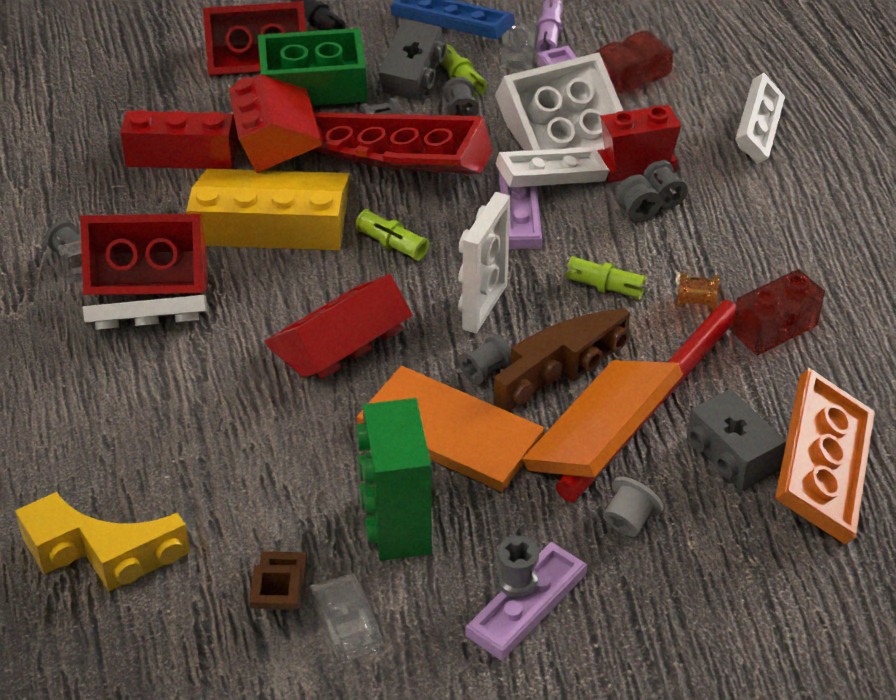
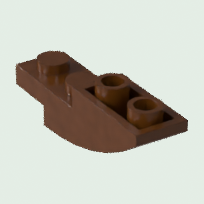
M616 309L582 315L545 328L511 348V365L494 377L493 405L509 412L517 405L526 403L532 394L547 383H553L561 373L575 381L585 372L594 370L601 360L612 352L621 350L629 339L630 312L626 309Z

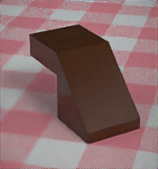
M262 551L260 565H254L249 600L250 609H298L304 601L308 566L307 552Z

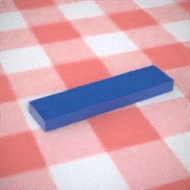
M396 0L390 5L392 16L495 40L515 25L514 14L455 0Z

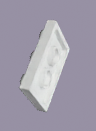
M495 192L486 206L482 205L479 208L475 223L470 230L466 229L463 232L459 242V252L463 253V264L458 276L459 282L462 283V294L458 310L462 312V329L476 334L507 286L510 196Z

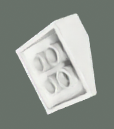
M599 52L504 76L495 94L507 127L524 151L595 147L597 151L604 149L600 115L623 111Z

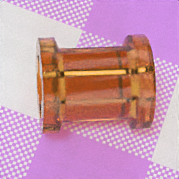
M680 271L676 306L690 303L708 305L710 310H714L717 307L720 275H713L712 278L688 276L687 272Z

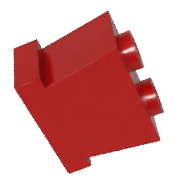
M657 105L650 108L600 115L604 149L597 152L609 169L606 178L608 183L624 181L634 175L644 176V171L650 164L662 160L668 161L674 168V172H676L677 159L673 152L680 133L681 124L670 105Z

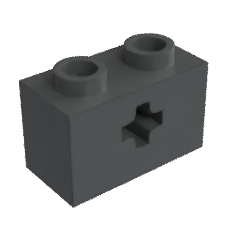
M402 19L379 70L384 93L422 101L426 90L431 89L433 86L435 69L438 62H443L446 55L447 44L443 42L441 27Z
M732 389L691 409L687 438L695 450L702 452L717 467L719 473L724 478L730 479L741 491L781 470L786 440Z

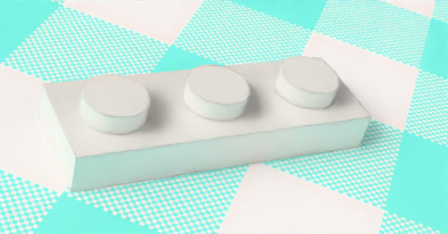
M765 73L752 80L735 139L740 150L748 154L756 164L769 158L785 98Z
M595 147L499 152L495 163L509 187L602 182L606 180L609 173L608 167Z
M205 295L83 306L84 322H95V330L119 328V320L135 319V326L159 324V316L175 315V322L199 320L198 312H207Z

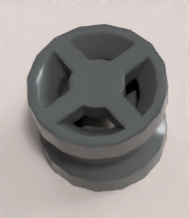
M643 175L628 177L616 190L615 197L618 203L626 208L627 215L635 222H643L652 218L661 207V196L652 188L648 179Z

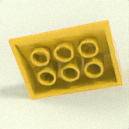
M206 169L192 186L186 214L201 213L206 246L341 250L350 186V173L266 170L256 173L255 170Z

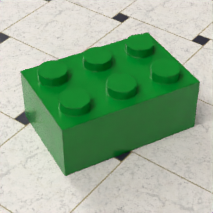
M360 28L258 35L261 74L307 89L312 107L328 104L367 102L366 63Z
M417 398L362 404L363 423L355 424L358 450H365L364 454H357L360 481H364V483L359 484L361 509L365 510L366 515H371V517L364 518L367 543H376L379 561L432 554L431 461Z

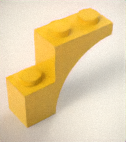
M57 492L15 510L22 539L44 575L57 568L67 566L86 555L108 592L124 584L132 583L140 576L166 564L174 563L180 557L190 553L186 524L178 512L161 519L143 523L105 522L76 511Z

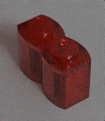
M650 31L636 32L627 37L623 42L608 43L595 52L600 53L617 93H625L637 89L644 82L657 81L672 71L674 51Z

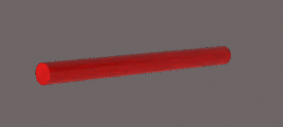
M728 300L722 301L667 361L669 363H679L683 376L595 478L564 475L556 483V490L563 499L575 502L737 321L740 317V310L735 303Z

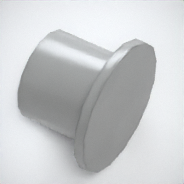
M616 477L611 483L615 495L604 511L603 518L618 532L627 536H636L649 515H659L662 513L664 506L659 496L644 484L631 478Z

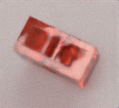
M800 269L794 270L737 298L732 333L758 356L817 327L825 291Z

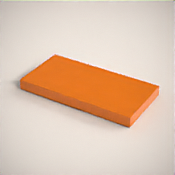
M612 360L522 458L527 471L595 478L683 376L679 363Z
M402 365L369 402L377 403L417 398L430 460L500 492L505 490L523 466L522 458L544 435L545 427ZM363 410L357 415V424L363 423Z
M808 368L799 376L775 499L837 540L847 544L856 538L875 412Z

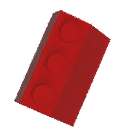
M304 1L203 8L208 76L261 72L258 35L306 32Z
M262 74L253 78H242L234 86L228 88L238 139L256 173L323 145L307 89Z
M126 111L120 131L126 167L233 169L239 140L234 114L218 112Z
M201 213L80 215L83 295L203 293L208 290L207 249Z
M391 273L355 286L264 341L271 351L299 375L306 377L318 373L321 379L339 370L342 367L339 360L350 355L351 359H354L371 350L373 347L370 342L380 336L382 340H385L402 331L401 323L413 316Z

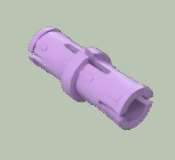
M546 0L543 3L542 17L537 22L538 40L536 50L538 53L547 51L548 47H550L549 50L557 48V40L563 30L561 21L563 4L559 0H553L552 7H550V0Z

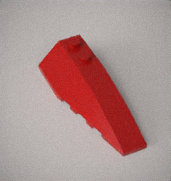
M314 113L323 145L312 149V151L352 162L407 171L448 172L470 175L475 173L481 174L492 154L484 116Z

